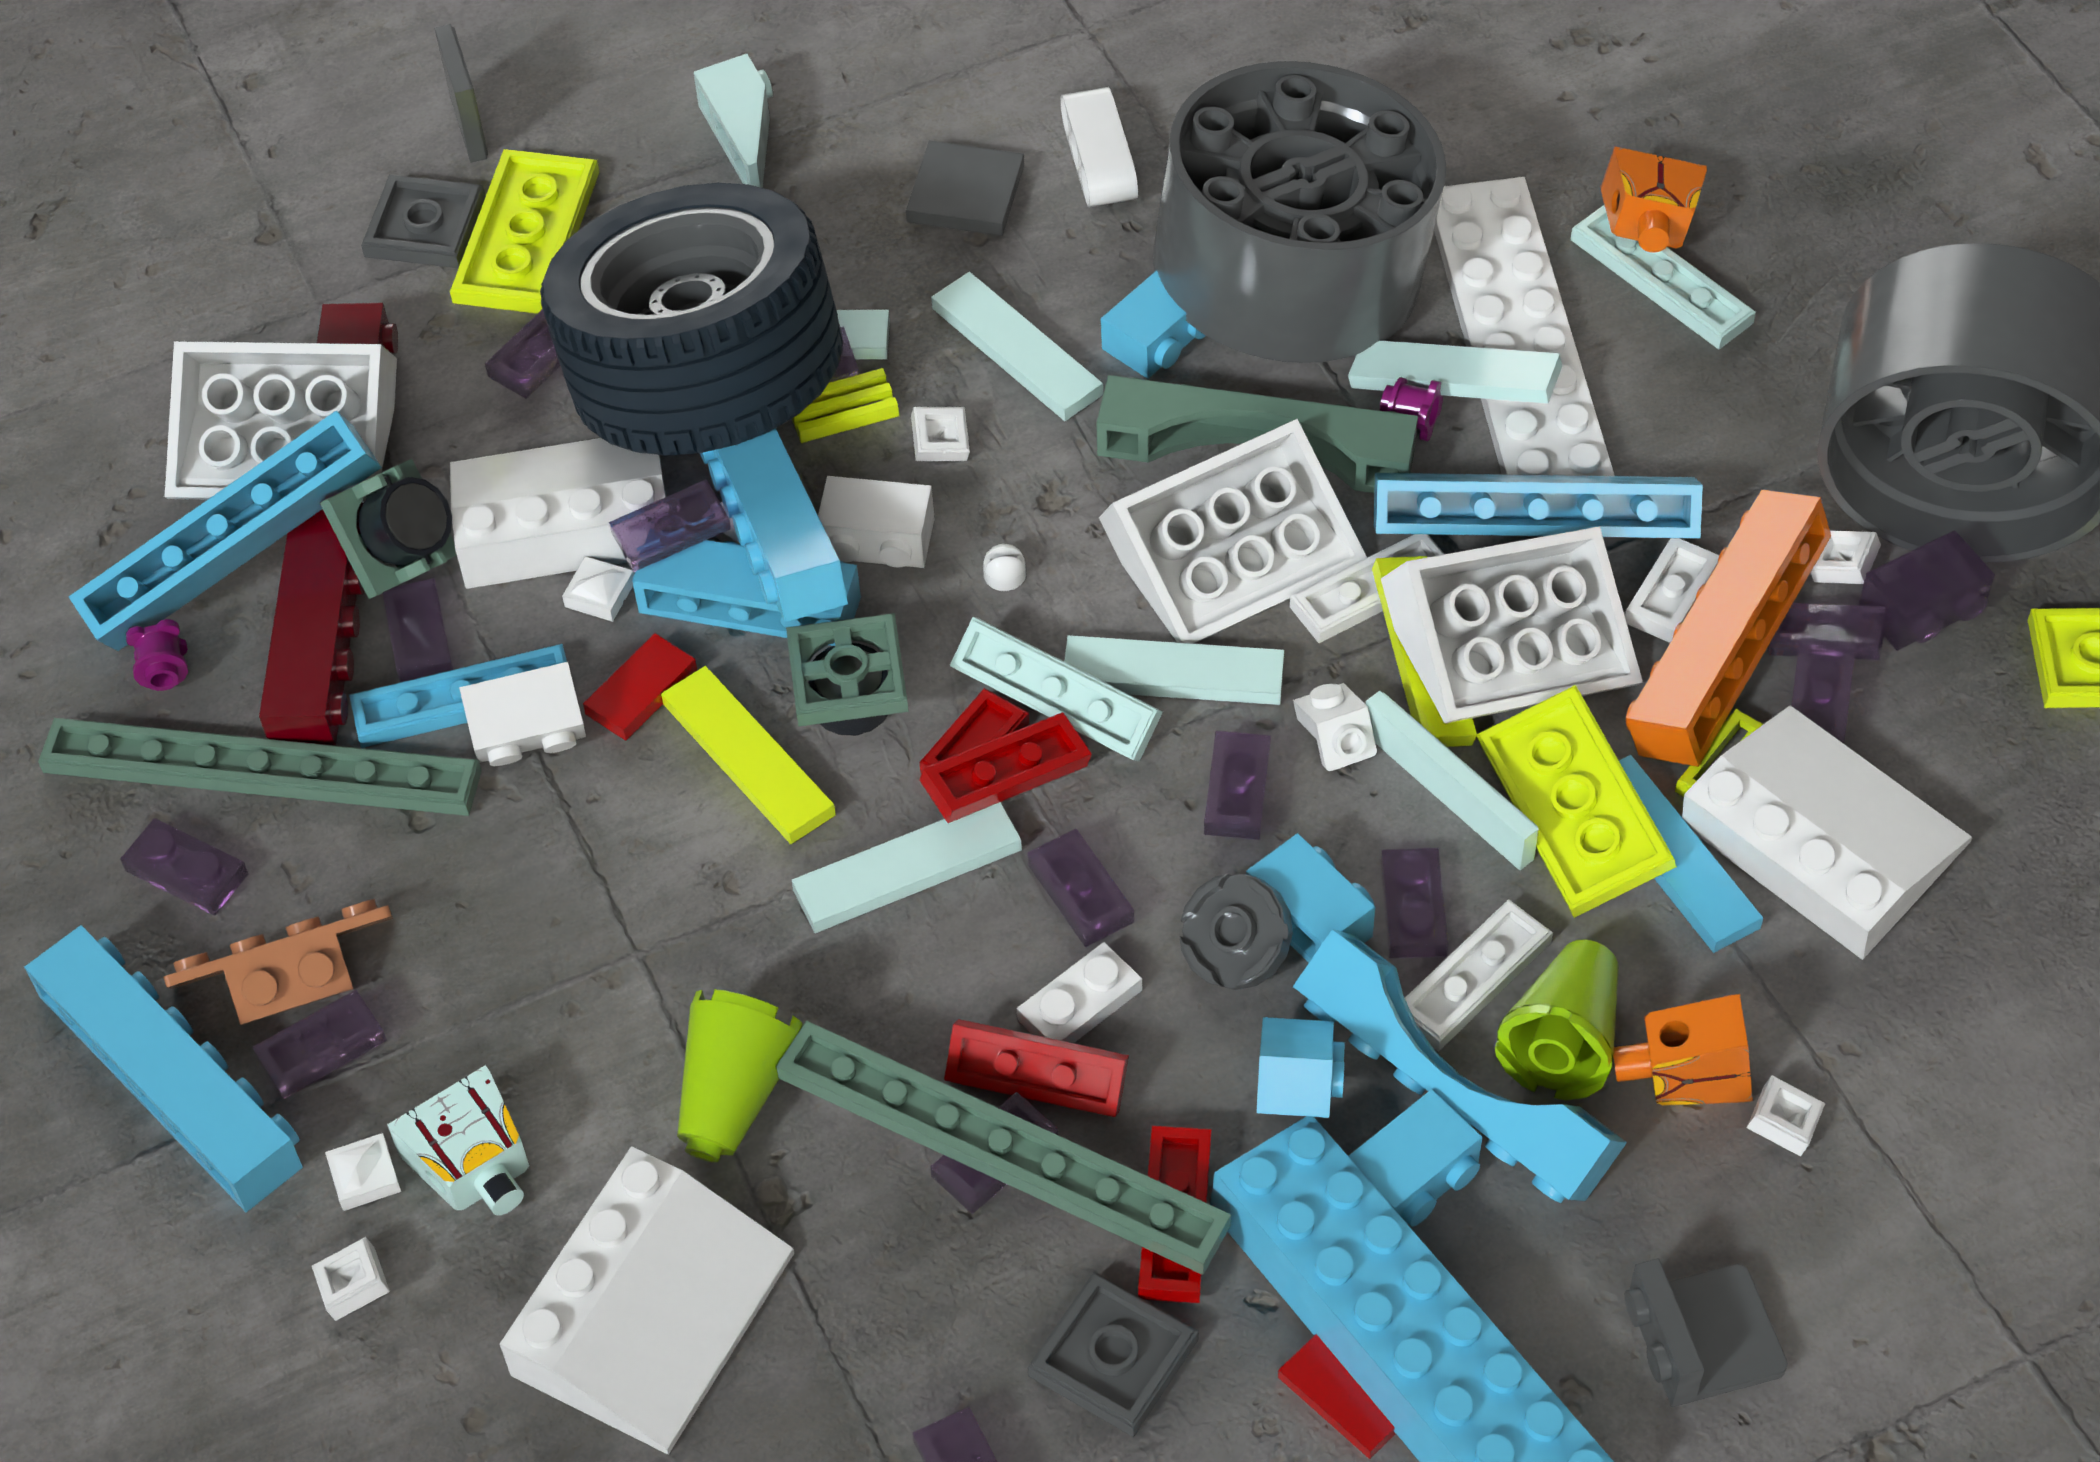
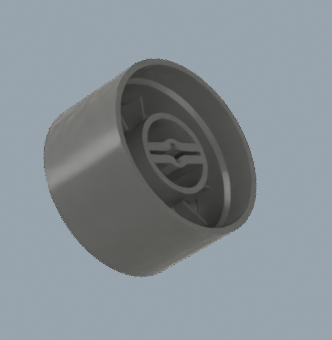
M1277 61L1253 64L1223 73L1195 90L1181 105L1174 118L1169 139L1153 247L1154 271L1157 270L1160 280L1171 298L1186 312V321L1204 335L1231 349L1264 359L1297 363L1325 362L1357 355L1379 340L1386 341L1405 324L1416 306L1446 178V160L1442 144L1429 121L1408 100L1387 86L1346 69L1311 62Z
M1987 243L1954 244L1922 250L1904 256L1875 272L1853 294L1843 314L1817 449L1818 466L1823 482L1835 502L1855 522L1870 532H1876L1877 536L1888 542L1920 554L1963 562H2006L2033 558L2066 547L2091 532L2100 524V283L2077 267L2050 255L2021 247Z

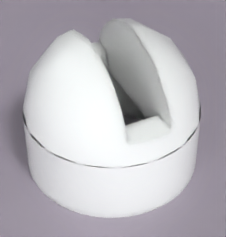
M1002 543L993 546L986 553L983 561L986 583L991 588L999 591H1010L1019 587L1026 578V563L1021 551L1010 544Z

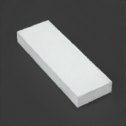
M1414 534L1291 595L1290 608L1316 641L1321 643L1383 611L1372 572L1376 558L1433 557L1444 555V553L1428 534Z
M1509 899L1405 997L1418 1028L1431 1046L1439 1052L1551 944L1553 932Z

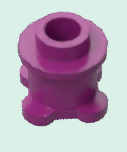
M1399 377L1394 386L1387 385L1385 387L1380 402V411H1394L1400 414L1418 416L1417 429L1420 430L1419 438L1428 442L1442 409L1441 382L1432 380L1427 389L1410 385L1406 378Z
M164 619L156 625L148 627L135 626L126 632L127 644L135 649L134 659L136 662L133 666V675L139 685L156 691H164L173 688L186 678L188 665L183 656L187 653L188 648L186 640L181 639L178 635L180 633L178 622Z

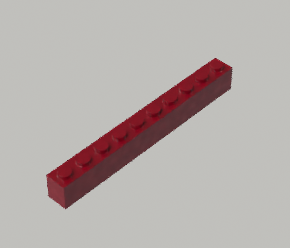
M383 303L323 304L317 343L381 344L391 354H396L398 351V330L395 323L388 322ZM361 502L357 510L356 528L358 534H361L359 528L360 510L364 502ZM323 509L287 533L259 718L267 739L336 746L339 725H346L348 718V702L346 694L343 692L345 681H352L354 674V658L352 650L349 648L351 638H357L360 630L359 610L357 605H355L356 596L363 595L365 591Z

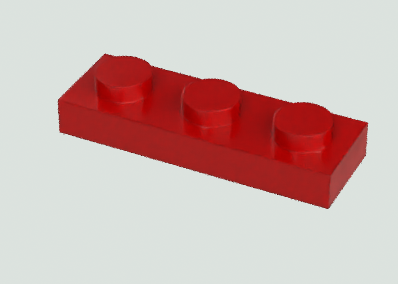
M1062 712L923 768L919 781L946 822L950 823L1087 767L1092 753Z
M958 1019L952 1027L944 1081L1116 1117L1120 1112L1129 1055Z
M1152 1126L1148 1177L1207 1203L1212 1129ZM1142 1247L1138 1296L1144 1300L1200 1303L1202 1274Z

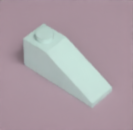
M748 54L694 71L699 108L743 184L763 188L770 121L767 99L773 97L772 86L766 72L763 69L757 71Z

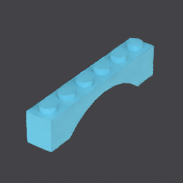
M1332 929L1293 985L1296 990L1308 998L1304 1007L1322 1021H1338L1352 1032L1348 1041L1355 1048L1375 1060L1380 1055L1397 1067L1393 1076L1410 1090L1422 1095L1425 1090L1429 1092L1432 1089L1470 1126L1472 1125L1489 1138L1485 1147L1493 1155L1511 1166H1515L1519 1161L1536 1174L1532 1184L1542 1193L1559 1203H1562L1565 1198L1568 1200L1586 1201L1627 1143L1580 1106L1517 1103L1490 1093L1460 1075L1434 1050L1418 1028L1403 996L1397 968L1351 933Z

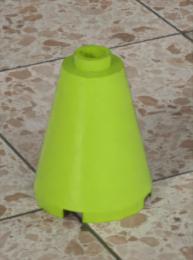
M1575 940L1567 944L1500 1022L1497 1031V1042L1495 1044L1496 1057L1505 1072L1521 1086L1533 1092L1536 1091L1538 1085L1556 1090L1554 1098L1562 1100L1587 1098L1602 1089L1613 1066L1619 969L1615 955L1607 947L1591 940Z
M714 989L711 1000H705L703 990L696 991L690 1004L677 1137L687 1143L686 1153L709 1162H719L721 1155H733L779 1081L776 1066L803 1026L799 1019L792 1016L788 1026L775 1019L778 1007L747 995Z

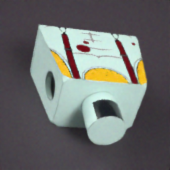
M486 1065L387 1124L397 1152L402 1160L455 1210H464L483 1198L493 1214L503 1215L512 1211L522 1201L524 1192L514 1178L524 1173L529 1167V1163L520 1136Z

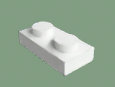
M1670 538L1626 609L1625 619L1627 625L1670 643L1676 626L1684 621L1693 606L1699 588L1706 584L1718 564L1719 555L1680 538Z
M1103 942L1017 1007V1020L1032 1035L1075 1043L1142 991V978Z

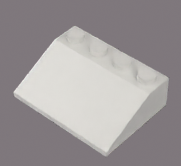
M174 341L165 498L208 500L336 410L355 427L381 467H383L395 407L397 358L381 344ZM382 468L373 473L365 480L380 474L382 472Z
M1298 419L1115 501L1099 517L1122 566L1177 643L1195 644L1290 599L1291 595L1367 558Z
M602 438L450 462L451 514L455 550L466 589L577 571L585 556L613 565L639 561L650 531L672 534L660 455L636 453L612 445Z
M1600 526L1406 561L1381 578L1394 631L1445 724L1531 707L1574 685L1577 686L1582 696L1643 683Z
M1791 705L1722 754L1684 794L1682 818L1698 837L1862 960L1955 860L1972 839V836Z
M631 1146L500 1342L510 1375L669 1455L793 1257L794 1249L683 1170Z

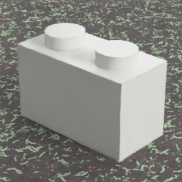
M827 476L818 517L839 560L843 562L856 561L886 564L897 568L905 566L924 568L934 523L932 486Z
M568 662L459 687L474 751L479 763L489 761L491 766L507 765L522 759V752L543 748L546 753L560 752L574 747L577 744L576 739L586 737Z

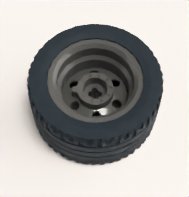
M717 182L685 185L651 193L619 205L590 221L563 244L551 259L541 284V306L577 414L581 417L583 424L600 438L612 445L636 453L667 456L703 453L737 445L770 432L800 414L822 394L835 375L843 352V338L838 314L812 221L791 200L775 191L749 184Z

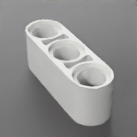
M1105 87L1061 95L1060 103L1063 125L1087 206L1094 207L1137 199L1138 185L1135 167L1111 89Z

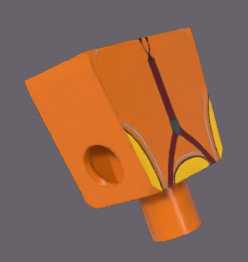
M1614 146L1601 185V194L1611 232L1618 237L1637 240L1643 250L1651 253L1660 252L1666 247L1675 249L1682 247L1697 206L1707 166Z
M1740 994L1649 1012L1644 1016L1647 1042L1614 1046L1613 1058L1617 1082L1652 1078L1656 1103L1662 1106L1753 1101L1749 1047Z

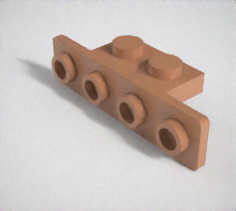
M375 899L343 908V920L324 926L321 925L319 917L286 927L288 937L266 944L264 936L258 935L230 944L232 955L210 961L207 952L178 960L173 963L176 973L163 977L166 987L174 989L224 973L240 1025L353 990L354 987L338 936L393 919L390 907L387 905L377 908Z

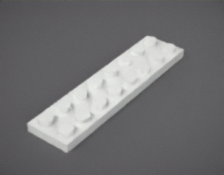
M1525 177L1444 186L1434 232L1466 347L1560 353L1562 368L1549 404L1481 398L1502 475L1615 476Z

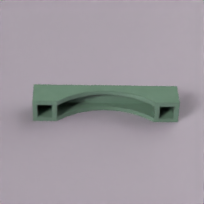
M1108 375L1096 422L1097 456L1149 463L1170 453L1197 446L1224 443L1243 444L1298 419L1322 467L1337 475L1353 490L1374 493L1375 473H1411L1418 416L1400 414L1394 411L1369 410L1340 404L1331 405L1301 401L1293 398H1278L1248 394L1240 391H1225L1194 387L1188 384L1179 385L1142 380L1135 377L1126 378Z

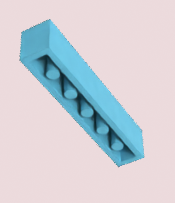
M336 410L71 594L69 599L96 640L119 651L128 645L126 642V632L130 628L135 626L148 627L158 624V622L170 616L322 510L320 502L359 484L382 467L355 427Z
M776 428L737 445L700 453L703 463L708 464L716 491L720 490L728 518L733 519L738 541L741 547L745 546L751 570L754 575L758 574L766 604L776 602L784 622L848 605L840 560Z
M1375 473L1373 525L1376 534L1549 536L1600 526L1603 537L1700 538L1703 485L1695 477Z
M80 925L24 967L39 997L245 1212H248L303 1168L294 1147L300 1141L297 1133L280 1114L277 1113L274 1117L270 1118L260 1108L264 1105V1102L258 1092L245 1078L241 1077L235 1082L225 1072L228 1069V1065L211 1043L206 1041L199 1046L191 1038L190 1035L194 1033L192 1027L174 1006L169 1007L165 1011L156 1002L159 995L141 972L137 971L130 975L122 967L125 961L109 939L102 937L96 941Z

